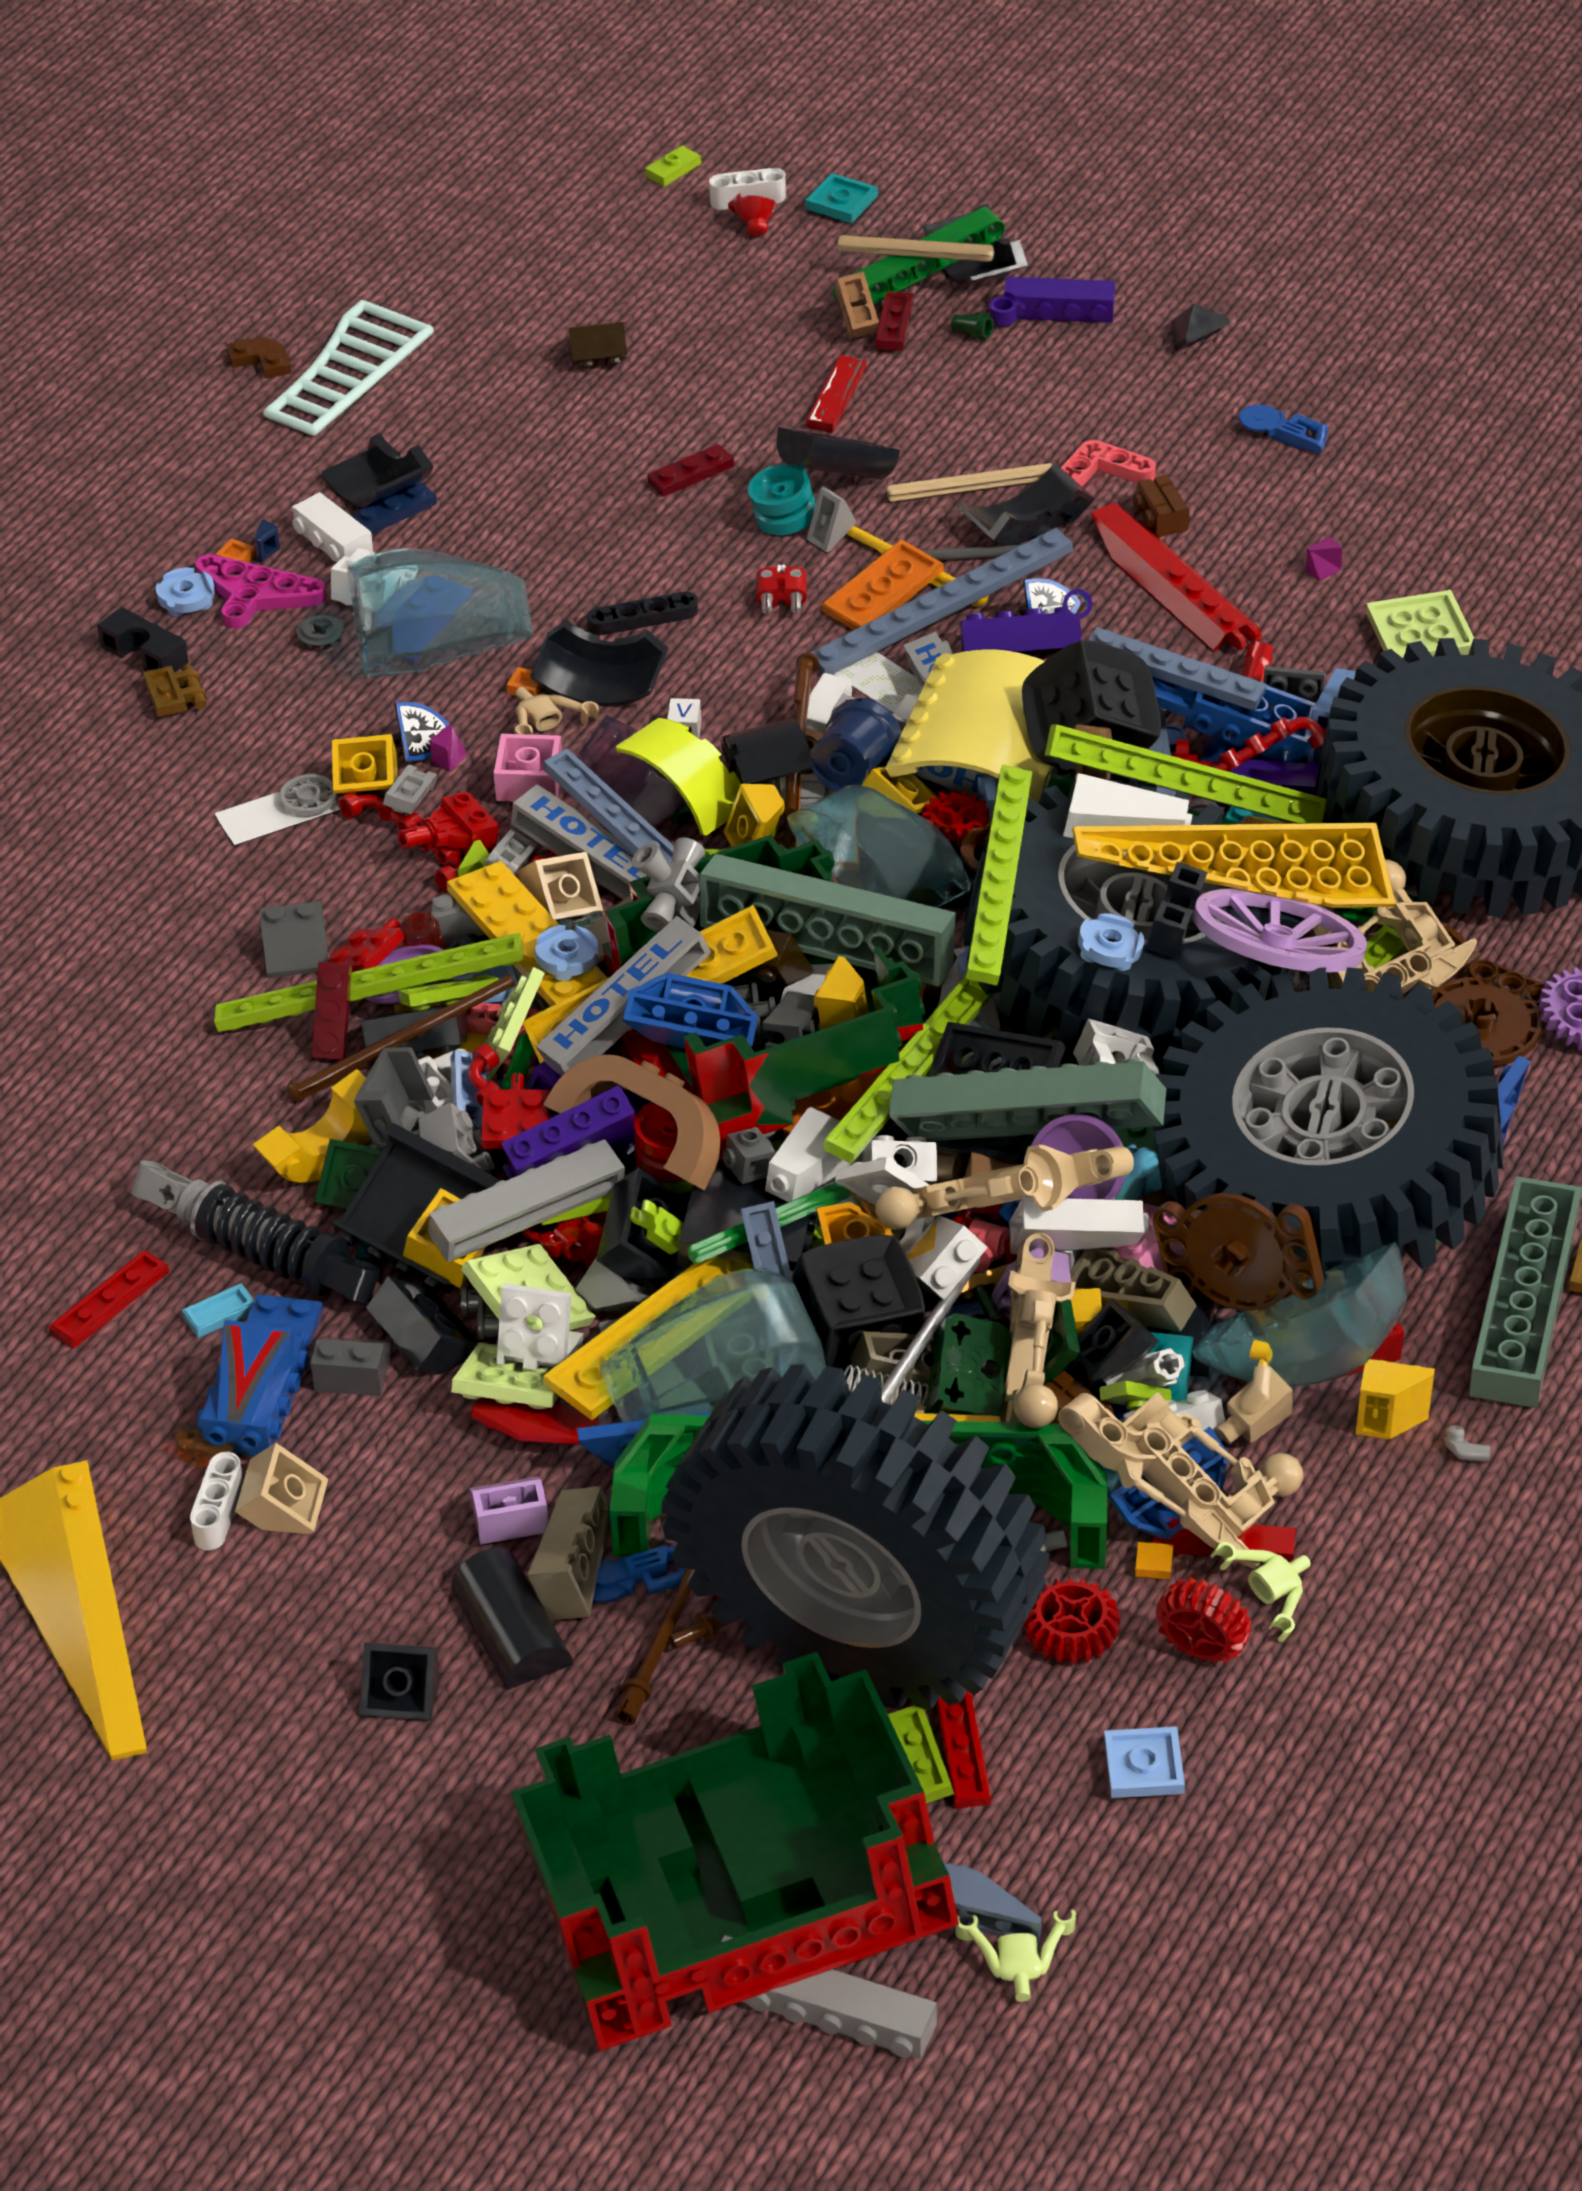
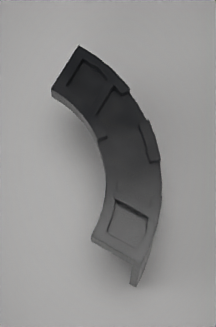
M989 204L980 205L974 211L983 207L990 209ZM968 214L925 225L923 228L925 236ZM1000 238L989 244L993 247L994 251L992 261L959 260L942 270L955 283L967 284L1027 267L1028 264L1020 240L1011 241L1008 238Z
M379 433L370 438L367 451L323 470L321 477L344 501L353 506L365 507L426 479L431 474L434 466L419 445L410 448L408 453L401 457L400 452L395 450Z
M1053 464L1036 483L1010 500L984 507L959 503L957 507L993 541L1005 545H1020V542L1033 540L1054 528L1060 527L1065 522L1070 525L1089 507L1095 498L1059 465Z
M566 619L547 633L530 677L535 683L549 692L580 703L592 701L597 703L598 706L625 705L651 694L668 647L648 629L634 636L615 638L614 642L600 640V636L584 631Z
M794 718L721 737V748L729 771L735 770L740 784H758L810 770L814 766L813 757L810 759L811 752L805 736Z

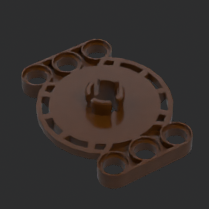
M1487 960L1475 961L1470 965L1469 977L1449 981L1432 992L1433 1000L1435 1001L1438 998L1434 1005L1435 1009L1449 1000L1459 1008L1462 1026L1477 1021L1476 1028L1480 1032L1482 1049L1489 1047L1494 1066L1514 1062L1518 1056L1524 1057L1536 1046L1541 1037L1542 1021L1540 1018L1542 1012L1538 1011L1540 1002L1533 1000L1532 997L1540 996L1545 984ZM1484 972L1491 976L1489 978H1480L1475 974ZM1513 984L1518 986L1519 988L1516 990H1509L1504 988V985ZM1536 1019L1537 1028L1531 1027V1022Z
M1218 1193L1198 1199L1187 1210L1176 1202H1165L1152 1217L1164 1272L1178 1278L1177 1272L1185 1273L1190 1278L1191 1285L1182 1284L1189 1294L1198 1288L1204 1295L1216 1303L1231 1309L1256 1311L1275 1305L1285 1297L1289 1290L1300 1299H1312L1324 1285V1276L1311 1218L1306 1209L1300 1205L1288 1204L1276 1217L1270 1210L1252 1199L1237 1194ZM1207 1205L1203 1210H1195L1200 1206ZM1163 1212L1172 1214L1176 1218L1177 1225L1167 1223L1164 1220ZM1285 1215L1296 1217L1299 1220L1300 1228L1290 1226L1286 1221ZM1170 1243L1179 1244L1184 1250V1255L1174 1253ZM1292 1246L1302 1247L1306 1251L1307 1258L1298 1257L1293 1252ZM1299 1276L1310 1278L1314 1288L1310 1289L1303 1286ZM1273 1290L1278 1293L1275 1297L1266 1300V1296ZM1239 1300H1243V1301L1254 1300L1255 1302L1249 1303V1302H1242V1301H1239Z

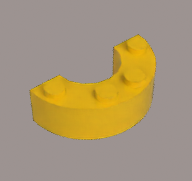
M356 1069L331 1087L332 1099L330 1106L324 1116L314 1126L303 1132L293 1134L285 1132L280 1126H277L253 1144L254 1148L282 1177L289 1181L304 1183L320 1180L330 1139L365 1146L371 1137L353 1101L366 1077Z

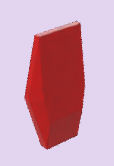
M481 1397L471 1408L472 1418L486 1424L488 1429L499 1430L519 1441L581 1445L578 1439L577 1428L597 1426L599 1424V1417L591 1420L580 1411L558 1403H554L552 1408L534 1409L524 1403L501 1404L496 1402L495 1399Z

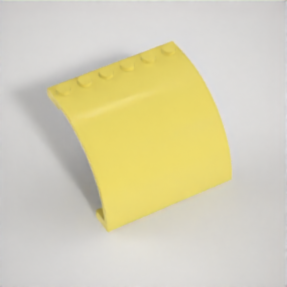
M993 649L973 650L955 654L946 653L937 657L886 766L890 777L916 773L919 767L944 765L972 769L999 779L1001 765L1019 767L1024 770L1033 771L1029 797L1039 803L1043 783L1050 765L1037 758L1030 743L1022 702V685L1026 677L1044 661L1022 653Z

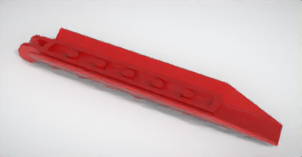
M1114 502L1091 512V516L1111 560L1212 652H1216L1223 641L1228 642L1238 651L1245 649L1247 645L1246 639L1251 641V643L1255 641L1260 642L1262 637L1259 626L1160 538Z

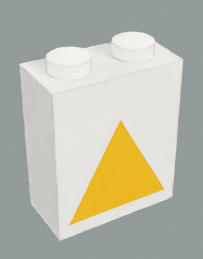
M938 1215L907 1251L906 1255L920 1289L944 1300L988 1247L964 1225Z

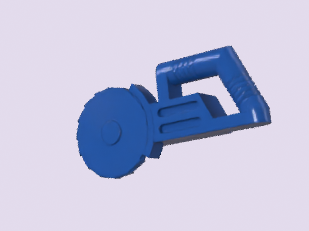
M1265 404L1250 405L1242 409L1239 414V422L1247 430L1265 432L1271 438L1300 450L1305 448L1312 452L1320 453L1325 448L1328 426L1300 414H1295L1290 420H1287L1283 411L1279 414L1278 410ZM1306 429L1316 433L1315 439L1306 436Z
M664 1545L628 1557H622L618 1562L616 1560H601L593 1602H614L623 1597L626 1592L627 1595L631 1596L635 1590L636 1583L639 1582L644 1583L648 1595L678 1587L686 1569L679 1568V1572L666 1575L668 1573L669 1561L673 1560L671 1554L676 1545L670 1547Z

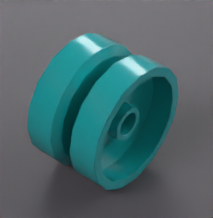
M777 464L763 469L750 480L748 493L758 527L762 531L772 535H788L802 530L811 523L816 503L808 474L802 467Z

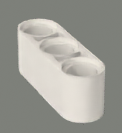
M767 168L714 175L709 179L710 205L718 210L729 209L728 202L734 199L738 193L741 194V197L756 195L776 201V204L781 203L786 199L785 172L778 168Z
M221 1452L212 1457L190 1514L195 1545L202 1550H214L223 1544L237 1507L243 1486V1475L240 1459L234 1453Z

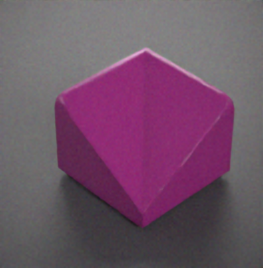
M1327 537L1308 547L1306 553V572L1320 581L1340 571L1342 567V546L1330 537Z
M447 725L430 740L432 764L449 772L467 756L465 748L451 725Z

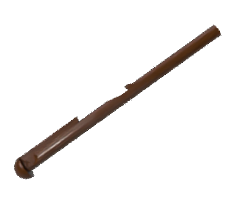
M811 652L802 653L796 661L797 674L793 702L797 704L795 720L798 722L804 736L812 672L819 667L817 656ZM801 772L788 775L784 814L788 817L796 814Z
M509 974L299 1083L295 1079L290 1080L286 1088L288 1097L295 1102L305 1101V1097L339 1081L356 1069L360 1070L368 1066L367 1061L379 1056L383 1048H394L416 1036L419 1038L429 1029L515 986L512 976Z

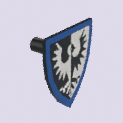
M1035 578L1023 580L1026 604L1019 607V614L1021 616L1025 615L1024 610L1042 609V614L1054 613V608L1062 607L1063 597L1071 590L1050 579ZM1072 595L1068 600L1069 610L1076 614L1082 602L1075 595Z
M395 702L394 706L399 732L392 734L394 745L402 744L405 761H418L430 758V740L450 724L443 716L425 705L413 702Z

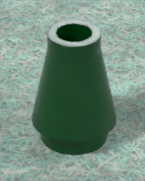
M986 313L955 314L951 319V329L953 331H959L978 340L988 339L993 332V319L987 316Z

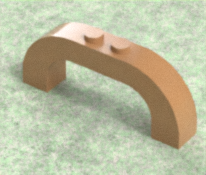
M599 1055L574 1065L554 1085L543 1105L559 1114L616 1086H620L622 1090L630 1091L669 1111L675 1118L678 1135L676 1145L664 1169L705 1190L718 1162L720 1152L719 1128L715 1116L707 1104L696 1095L682 1088L685 1083L683 1080L670 1073H667L665 1078L658 1075L661 1069L644 1060L640 1066L621 1056Z

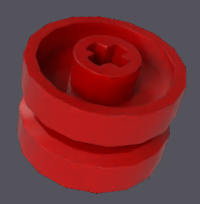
M652 1102L644 1105L635 1117L634 1158L637 1167L658 1181L675 1182L684 1180L664 1169L677 1141L678 1129L675 1118L669 1111Z

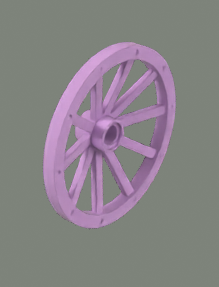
M1236 888L1218 889L1202 894L1197 899L1193 911L1195 925L1208 938L1233 952L1273 966L1309 972L1326 967V972L1345 971L1347 967L1355 968L1360 965L1367 948L1366 938L1358 928L1339 915L1312 903ZM1232 906L1247 925L1219 907ZM1246 906L1268 908L1269 923L1263 927ZM1280 911L1305 918V920L1291 929L1280 925ZM1212 915L1215 916V917H1217L1218 919H1220L1221 921L1225 922V923L1228 924V925H1225V924H1223V923H1220V922L1216 921V920L1212 917ZM1318 924L1334 932L1332 934L1298 939ZM1345 941L1350 948L1320 946Z

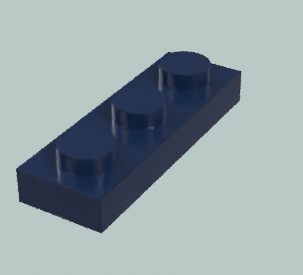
M420 481L349 515L371 531L372 535L436 505L437 498L436 494Z

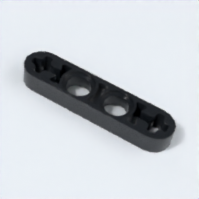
M678 592L594 608L587 614L588 630L595 635H606L691 619L699 612L698 597L692 592ZM654 609L664 610L662 612H651ZM627 614L635 615L631 618L622 617L623 615Z

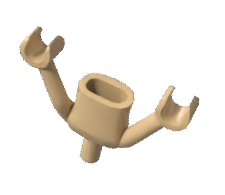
M524 687L518 688L515 693L521 700L515 709L519 723L515 727V734L532 735L533 729L528 722L538 731H546L556 727L562 719V712L556 705L581 712L580 721L583 724L588 723V716L598 720L599 707L597 703L592 701L580 703L559 695L541 694L533 696Z

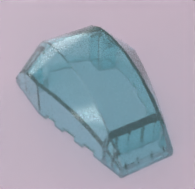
M415 548L387 550L369 555L350 564L347 568L362 676L421 672L430 669L433 665L447 664L455 661L456 658L471 654V656L479 654L484 649L494 646L498 648L532 637L533 635L525 580L511 572L465 558Z
M859 784L847 785L787 816V823L799 845L818 839L825 850L829 849L832 852L835 860V868H832V875H834L837 884L935 908L971 890V883L961 859L939 828L931 821L873 788Z
M1393 1242L1362 1258L1360 1257L1359 1260L1343 1270L1342 1264L1327 1270L1328 1278L1324 1280L1323 1287L1312 1299H1300L1293 1294L1282 1298L1278 1303L1257 1312L1242 1311L1213 1325L1192 1350L1195 1359L1223 1374L1250 1382L1253 1380L1254 1366L1259 1364L1258 1360L1249 1357L1253 1341L1259 1340L1270 1345L1273 1356L1268 1366L1270 1365L1289 1387L1318 1384L1350 1373L1367 1363L1402 1318L1408 1295L1400 1250L1397 1244ZM1311 1279L1301 1283L1306 1288H1314Z
M757 1268L742 1269L720 1275L699 1287L667 1309L624 1343L599 1366V1371L623 1423L645 1421L650 1414L690 1415L705 1412L711 1413L725 1392L729 1393L735 1383L745 1376L753 1382L760 1370L774 1367L780 1376L783 1377L790 1365L806 1364L816 1381L825 1369L826 1364L821 1341L795 1285L778 1272Z

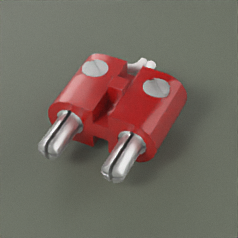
M778 565L777 567H765L757 572L756 600L762 605L763 613L766 614V606L768 614L771 613L772 606H778V600H785V606H791L793 613H795V606H797V613L801 611V604L807 599V574L804 569ZM781 568H782V570H783L785 573H778V572H779V571L781 570Z

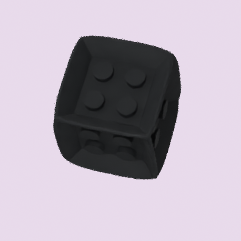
M1092 640L1077 641L1064 647L1040 664L1023 682L1022 702L1030 743L1037 758L1050 766L1052 762H1056L1065 770H1076V764L1044 755L1051 724L1075 729L1077 724L1109 728L1112 740L1144 749H1149L1160 736L1161 718L1152 675L1146 662L1129 651Z
M873 1235L821 1245L802 1253L797 1260L793 1285L816 1380L826 1366L841 1368L845 1373L846 1368L851 1365L850 1356L863 1331L917 1334L926 1321L924 1300L918 1281L903 1247L894 1236ZM851 1367L849 1368L846 1374V1381L849 1376V1373L851 1372Z

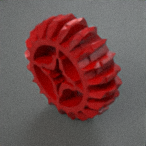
M1069 1576L1066 1582L1061 1583L1055 1578L1052 1586L1044 1585L1023 1627L1026 1631V1638L1028 1642L1032 1643L1035 1652L1043 1651L1046 1660L1055 1656L1058 1664L1064 1659L1070 1660L1074 1666L1077 1659H1083L1088 1664L1091 1655L1101 1658L1104 1650H1111L1113 1640H1116L1119 1634L1120 1614H1118L1115 1599L1110 1598L1108 1589L1100 1590L1097 1582L1087 1585L1084 1577L1079 1582H1073ZM1052 1615V1620L1046 1622L1045 1619ZM1097 1619L1098 1622L1092 1627L1091 1621Z
M1191 1577L1187 1581L1178 1579L1175 1584H1170L1160 1597L1155 1611V1622L1160 1626L1158 1632L1167 1636L1166 1642L1174 1643L1177 1646V1651L1183 1650L1188 1653L1189 1658L1192 1656L1198 1657L1203 1663L1207 1659L1214 1664H1217L1220 1660L1228 1663L1231 1658H1236L1250 1638L1252 1620L1247 1616L1248 1609L1240 1606V1599L1232 1598L1229 1595L1230 1590L1223 1591L1219 1589L1217 1583L1214 1586L1209 1585L1205 1579L1198 1583Z

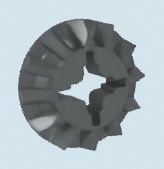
M328 615L309 617L303 620L297 627V638H299L301 645H308L310 649L315 647L323 649L324 646L334 647L335 642L342 641V634L344 633L342 623L337 618Z

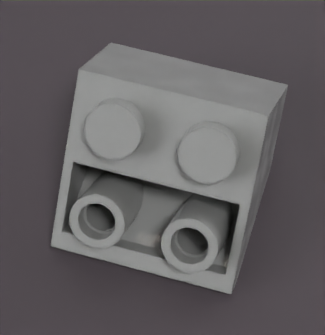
M449 1102L418 1119L421 1138L493 1176L492 1170L495 1166L490 1156V1150L482 1149V1128L479 1129L472 1122L466 1111H460L452 1102Z

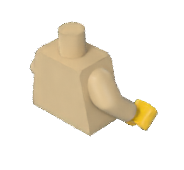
M1254 1340L1252 1343L1249 1357L1258 1360V1366L1248 1368L1240 1366L1236 1369V1379L1242 1390L1227 1403L1228 1419L1216 1428L1218 1434L1227 1444H1231L1240 1435H1243L1248 1442L1253 1443L1293 1413L1292 1389L1286 1383L1288 1372L1281 1368L1268 1366L1273 1352L1270 1345L1266 1342Z

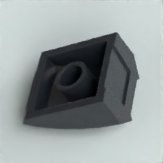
M1111 1298L1077 1336L1080 1353L1074 1361L1069 1363L1071 1372L1087 1388L1099 1385L1135 1365L1160 1341L1137 1318Z

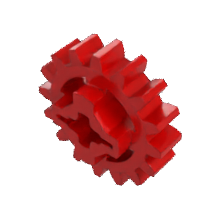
M951 790L949 795L939 792V799L930 797L929 804H924L922 824L926 826V833H933L934 840L945 838V844H949L952 840L956 841L957 845H960L970 829L985 827L989 822V808H986V801H978L977 794L971 797L967 796V791L965 790L961 794H956L955 790Z

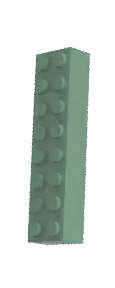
M715 854L700 873V927L708 928L754 905L766 930L791 934L804 953L837 960L838 956L845 957L852 965L876 970L873 949L880 947L887 958L891 957L895 964L905 961L912 972L916 971L921 982L936 986L941 985L953 967L955 912Z
M1128 1059L1124 1063L1115 1064L1098 1061L1087 1066L1063 1064L1059 1068L1033 1066L1029 1070L1017 1071L1010 1068H1002L998 1072L989 1073L973 1070L961 1075H953L951 1073H938L932 1077L908 1075L904 1079H893L889 1116L909 1137H924L926 1141L1038 1134L1049 1122L1061 1116L1071 1114H1084L1095 1117L1105 1122L1112 1129L1163 1126L1166 1088L1145 1062L1137 1059Z
M1516 1176L1472 1366L1469 1396L1538 1408L1579 1217L1582 1187Z

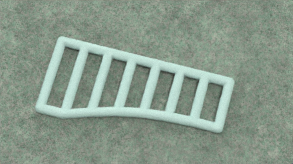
M360 300L342 315L334 333L313 364L282 395L264 409V416L311 436L317 435L429 338L434 332L433 327L368 301ZM366 312L418 333L409 338L357 317ZM350 326L401 347L396 352L346 334V331ZM342 343L385 361L381 365L376 366L336 349ZM329 360H333L369 375L363 380H359L328 368L325 365ZM319 375L352 388V390L344 395L311 381ZM304 390L336 404L327 409L296 396ZM289 405L319 418L311 424L280 410Z

